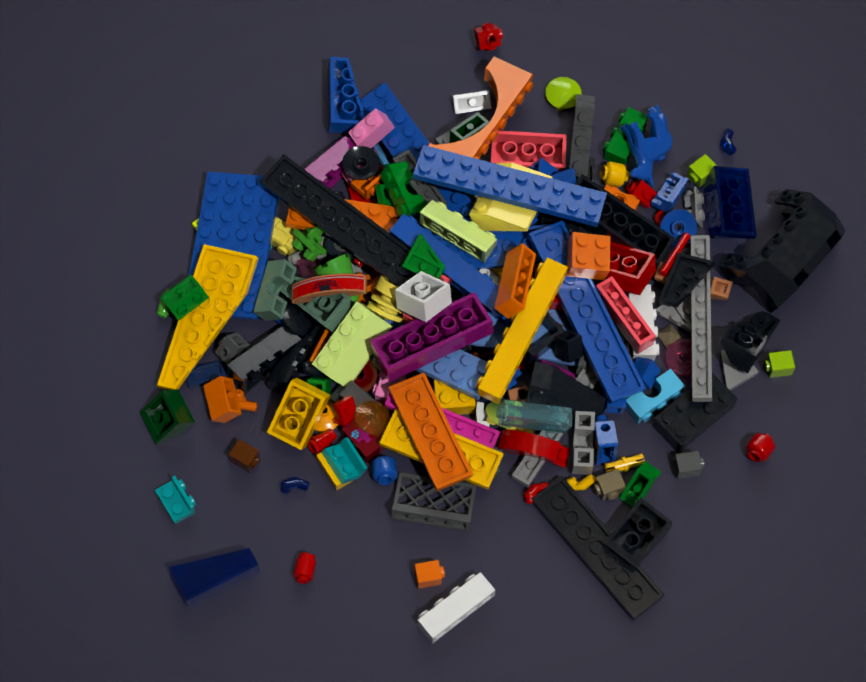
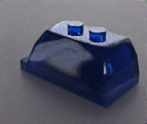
M713 166L704 185L710 238L755 239L757 232L749 169Z

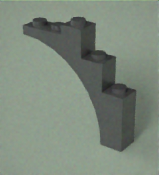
M576 94L568 168L575 170L576 180L581 174L587 177L595 96Z

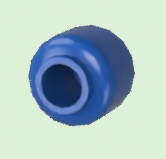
M381 455L372 462V476L377 483L389 485L397 478V463L394 458Z

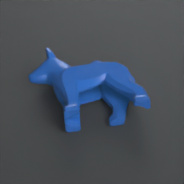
M659 105L648 109L647 116L652 122L650 138H644L637 121L629 125L626 123L620 127L621 131L627 135L631 154L635 162V167L630 171V177L637 180L642 179L651 187H654L652 178L653 162L666 158L665 154L672 148L673 142L666 116L660 111Z

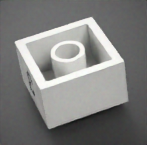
M422 271L395 289L397 309L424 322L430 320L452 303L450 284Z

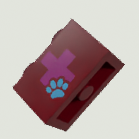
M359 415L342 428V436L350 439L360 457L367 464L384 451L385 447L379 445L382 435L379 432L375 433L370 421L367 418L363 419Z

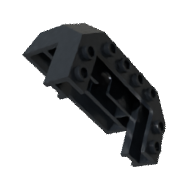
M790 189L782 191L774 202L775 204L786 206L781 213L784 218L788 219L784 221L779 230L771 236V239L760 249L755 257L728 253L718 264L726 280L754 287L770 314L778 309L803 284L845 233V228L836 213L811 192Z

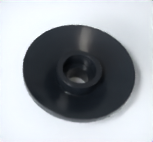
M357 146L346 152L343 157L342 166L349 177L355 180H367L378 172L380 159L373 149Z
M296 304L286 305L283 315L284 324L293 333L304 337L315 326L312 317Z

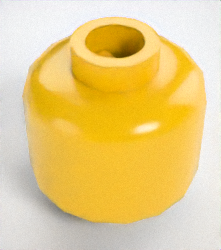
M608 162L602 166L600 171V179L603 180L605 185L621 187L629 178V171L626 170V166L622 163Z

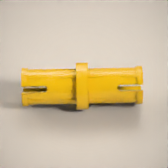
M642 453L628 458L624 456L620 460L604 463V468L613 467V469L606 470V473L617 469L619 472H627L631 468L641 466L645 460L636 461L644 458Z

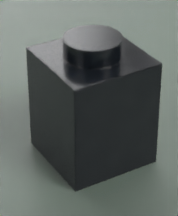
M571 330L556 335V357L567 363L574 362L576 359L583 357L582 335Z

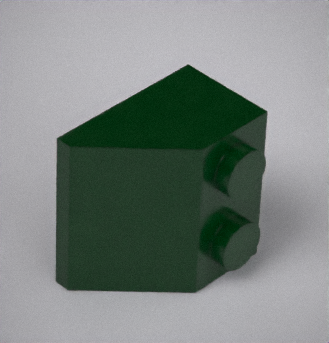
M162 390L140 411L156 445L184 433L195 423L179 390Z

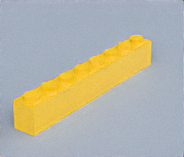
M548 257L544 263H540L537 269L539 274L536 279L532 278L529 285L530 291L527 295L525 309L512 316L511 321L513 323L511 327H506L502 335L504 338L502 344H497L493 353L495 354L493 361H488L485 367L487 371L485 376H480L476 384L478 395L499 405L567 275V266Z

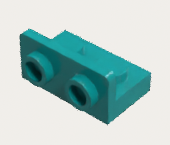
M348 437L344 438L340 444L325 448L322 451L323 456L341 484L359 479L367 469V466Z
M174 475L171 477L172 481L156 489L155 493L173 523L177 524L195 514L194 506L196 503L191 495L187 496L184 491L186 486L182 479L178 480Z

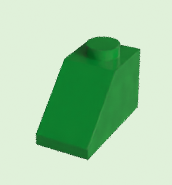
M645 461L636 470L620 499L633 507L640 498L644 499L662 472Z

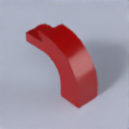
M502 430L498 449L510 454L535 457L561 468L566 467L570 449L560 445V442L516 430Z

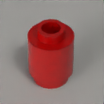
M300 553V556L297 557L293 577L298 583L307 584L313 580L316 567L315 556L310 553Z

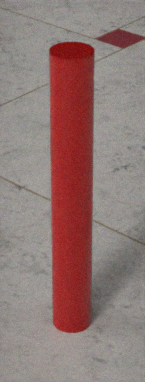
M685 232L659 271L661 276L667 275L677 254L681 253L690 239L689 233Z

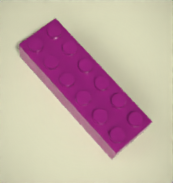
M474 292L452 302L427 322L416 319L371 340L372 353L388 381L391 382L493 334V322Z

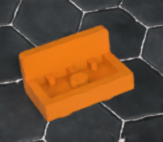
M381 163L378 172L372 178L367 180L354 179L351 182V187L366 200L376 195V185L384 184L380 175L384 170Z

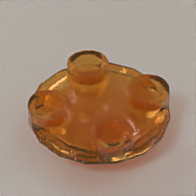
M365 401L355 409L354 425L366 433L380 437L385 432L392 416L383 404L376 401Z

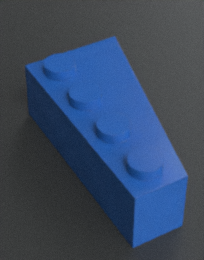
M330 57L328 133H348L365 118L349 58Z

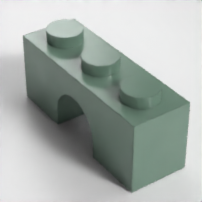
M285 259L267 262L253 313L265 321L283 319L287 302L279 297L278 294L283 287L292 285L297 269Z

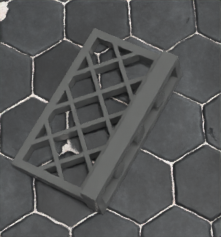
M399 472L391 519L469 532L477 485L459 482L449 486L452 492L444 495L441 490L436 491L430 477ZM402 479L411 480L414 485L405 489L402 485ZM430 483L433 488L425 492L421 485ZM417 488L422 495L414 499L409 492ZM463 489L472 490L471 495L465 499L459 493ZM436 491L441 498L433 502L429 495ZM456 494L460 502L453 506L448 498ZM404 495L411 501L406 505L398 503V499ZM425 498L430 505L423 508L417 502ZM445 502L449 509L442 511L439 510L437 505ZM464 504L468 509V515L460 514L456 509Z

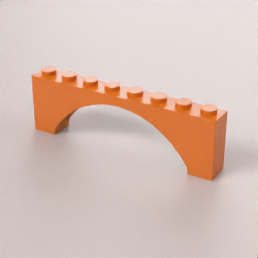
M493 57L485 68L484 81H487L491 86L497 103V108L491 121L478 133L464 140L438 145L430 143L428 146L480 160L481 155H485L488 151L489 144L496 140L499 130H503L506 126L507 119L514 115L517 105L522 104L525 94L532 90L534 84L532 82L533 74Z

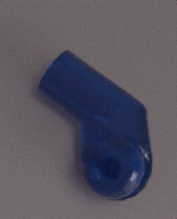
M726 129L720 140V146L725 153L733 155L737 150L731 141L734 131Z
M292 477L281 482L280 491L288 494L295 487L307 491L310 482Z

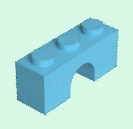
M671 369L655 379L654 387L659 393L657 397L650 398L643 392H640L626 399L625 410L637 425L642 421L645 423L650 420L656 411H663L669 402L675 401L683 394L685 385Z

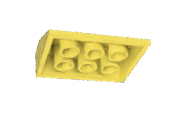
M496 163L553 179L550 175L515 163ZM479 196L469 215L472 221L483 231H528L537 211Z

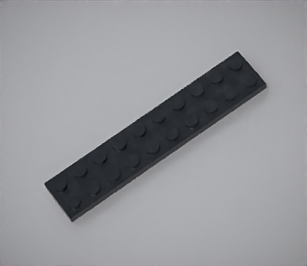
M285 154L280 157L259 181L260 185L379 275L383 276L391 284L400 287L416 275L402 267L411 251L410 248Z

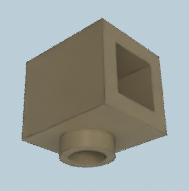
M618 469L597 476L593 485L596 495H600L602 501L616 499L619 497V494L624 492L626 487Z

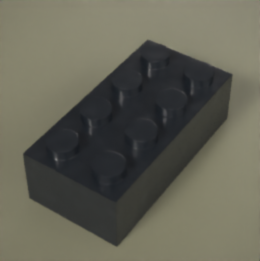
M712 373V402H693L691 387L654 417L652 427L677 453H680L735 406L737 397Z

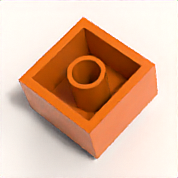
M572 232L567 241V276L605 280L610 272V236Z

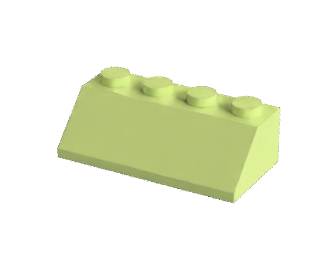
M432 200L420 212V224L483 263L486 262L497 245V239L493 233L489 231L484 232L479 229L475 222L466 221L460 213L448 210L447 206L440 201L435 202Z
M356 301L312 365L326 376L346 387L357 378L372 357L370 341L390 332L393 326L367 306Z

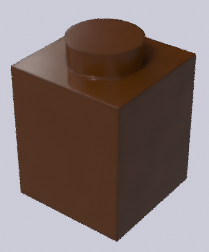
M240 439L228 454L230 462L248 473L252 468L255 469L261 460L259 450Z

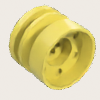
M381 276L375 288L382 295L372 294L371 298L376 302L369 301L367 307L384 319L403 323V316L399 313L403 314L404 312L397 309L395 289L398 287Z

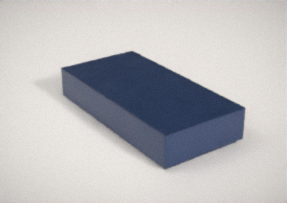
M219 360L194 367L187 377L189 389L204 386L219 376L227 377L223 362Z

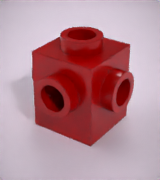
M485 23L482 27L474 28L476 45L480 50H495L497 46H502L503 33L495 24Z

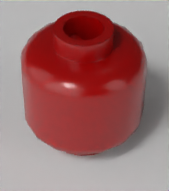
M766 433L755 434L746 446L747 455L754 462H765L775 449L772 437Z

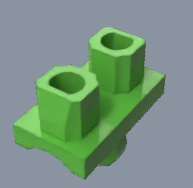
M309 227L307 231L303 232L295 228L293 234L296 238L292 245L301 251L307 246L308 248L303 254L306 259L314 261L319 254H326L327 250L320 244L322 241V231L319 228L315 227L312 229Z

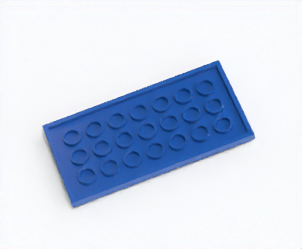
M207 172L189 275H194L204 244L258 256L259 260L248 294L230 317L233 319L258 321L259 316L253 313L269 259L279 198L260 185L259 181L264 176Z

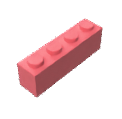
M611 276L597 284L596 289L611 319L636 353L639 354L654 345L656 335L615 279Z

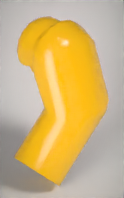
M589 474L581 481H576L575 477H570L566 481L575 491L586 490L595 483L596 478Z

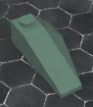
M294 276L292 285L305 279ZM292 285L285 286L280 290L290 300H292ZM346 293L313 297L311 302L297 303V305L334 333L350 311L351 297Z

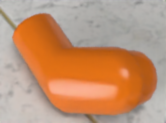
M236 389L240 409L256 412L257 402L247 401L243 390Z

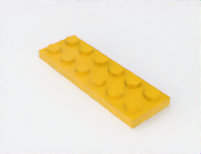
M395 409L379 445L423 463L399 411ZM454 433L473 472V477L465 481L489 490L504 453Z

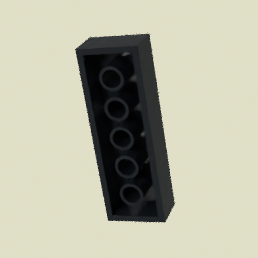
M581 174L576 180L575 185L607 193L598 227L574 222L591 234L610 236L611 242L655 254L657 268L675 237Z

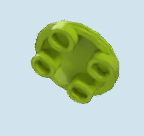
M558 77L548 83L545 94L548 102L556 110L564 111L575 106L576 94L581 95L582 90L575 80L568 77Z

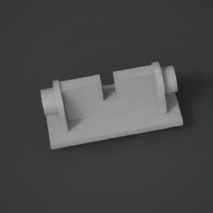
M694 187V192L688 190L684 195L685 208H692L686 211L690 212L696 219L697 224L703 228L702 221L705 220V214L702 209L704 196L697 187Z

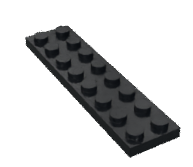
M563 476L532 498L533 504L633 620L664 597L665 594L640 565L634 568L604 544L611 535V532Z

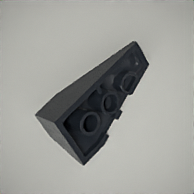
M535 361L526 395V404L574 413L575 411L595 412V416L602 415L606 401L605 396L580 383L571 375H567L555 365Z

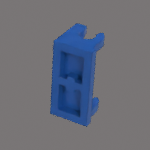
M671 173L670 176L677 181L668 177L650 205L665 213L670 212L684 192L689 178H684L677 173Z

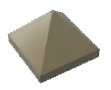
M672 324L658 332V338L666 349L682 340V337Z

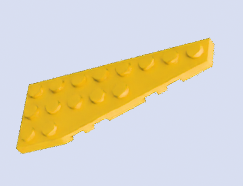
M203 245L193 277L201 285L209 298L178 320L157 383L159 388L178 390L248 294L259 260L258 256Z

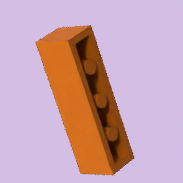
M523 243L506 254L494 306L507 319L525 309L536 253Z

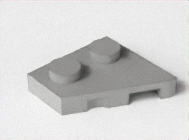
M689 295L678 308L668 305H661L656 308V313L659 316L692 333V307Z
M725 349L720 352L723 376H725L726 387L730 391L758 375V370L754 365L749 373H746L731 365Z

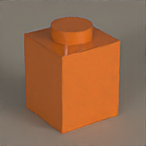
M438 560L415 564L414 571L418 589L442 585V578H445L444 567L439 566Z

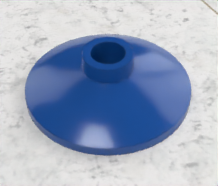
M676 209L668 212L663 217L660 228L675 237L671 245L676 246L685 232L689 233L690 236L696 235L697 222L690 212ZM676 224H680V228L678 230L674 229V226Z

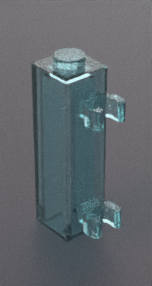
M504 400L496 410L499 425H502L503 428L519 427L544 430L546 433L554 434L555 432L566 433L572 427V408Z

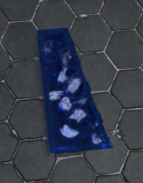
M250 548L169 567L170 575L188 608L260 572L259 564Z

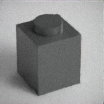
M699 451L680 453L674 457L673 462L677 479L700 476L702 469H704V459L700 457Z

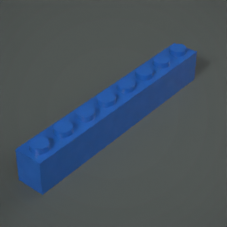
M403 214L389 230L392 236L412 249L419 234L423 235L446 267L443 275L450 278V284L466 296L475 292L485 310L506 327L512 325V317L507 319L494 308L499 285L497 286L493 283L489 275L480 273L472 262L467 263L462 259L463 256L458 251H452L447 247L448 245L440 238L436 239L428 228H422L418 225V221L410 215L408 217Z

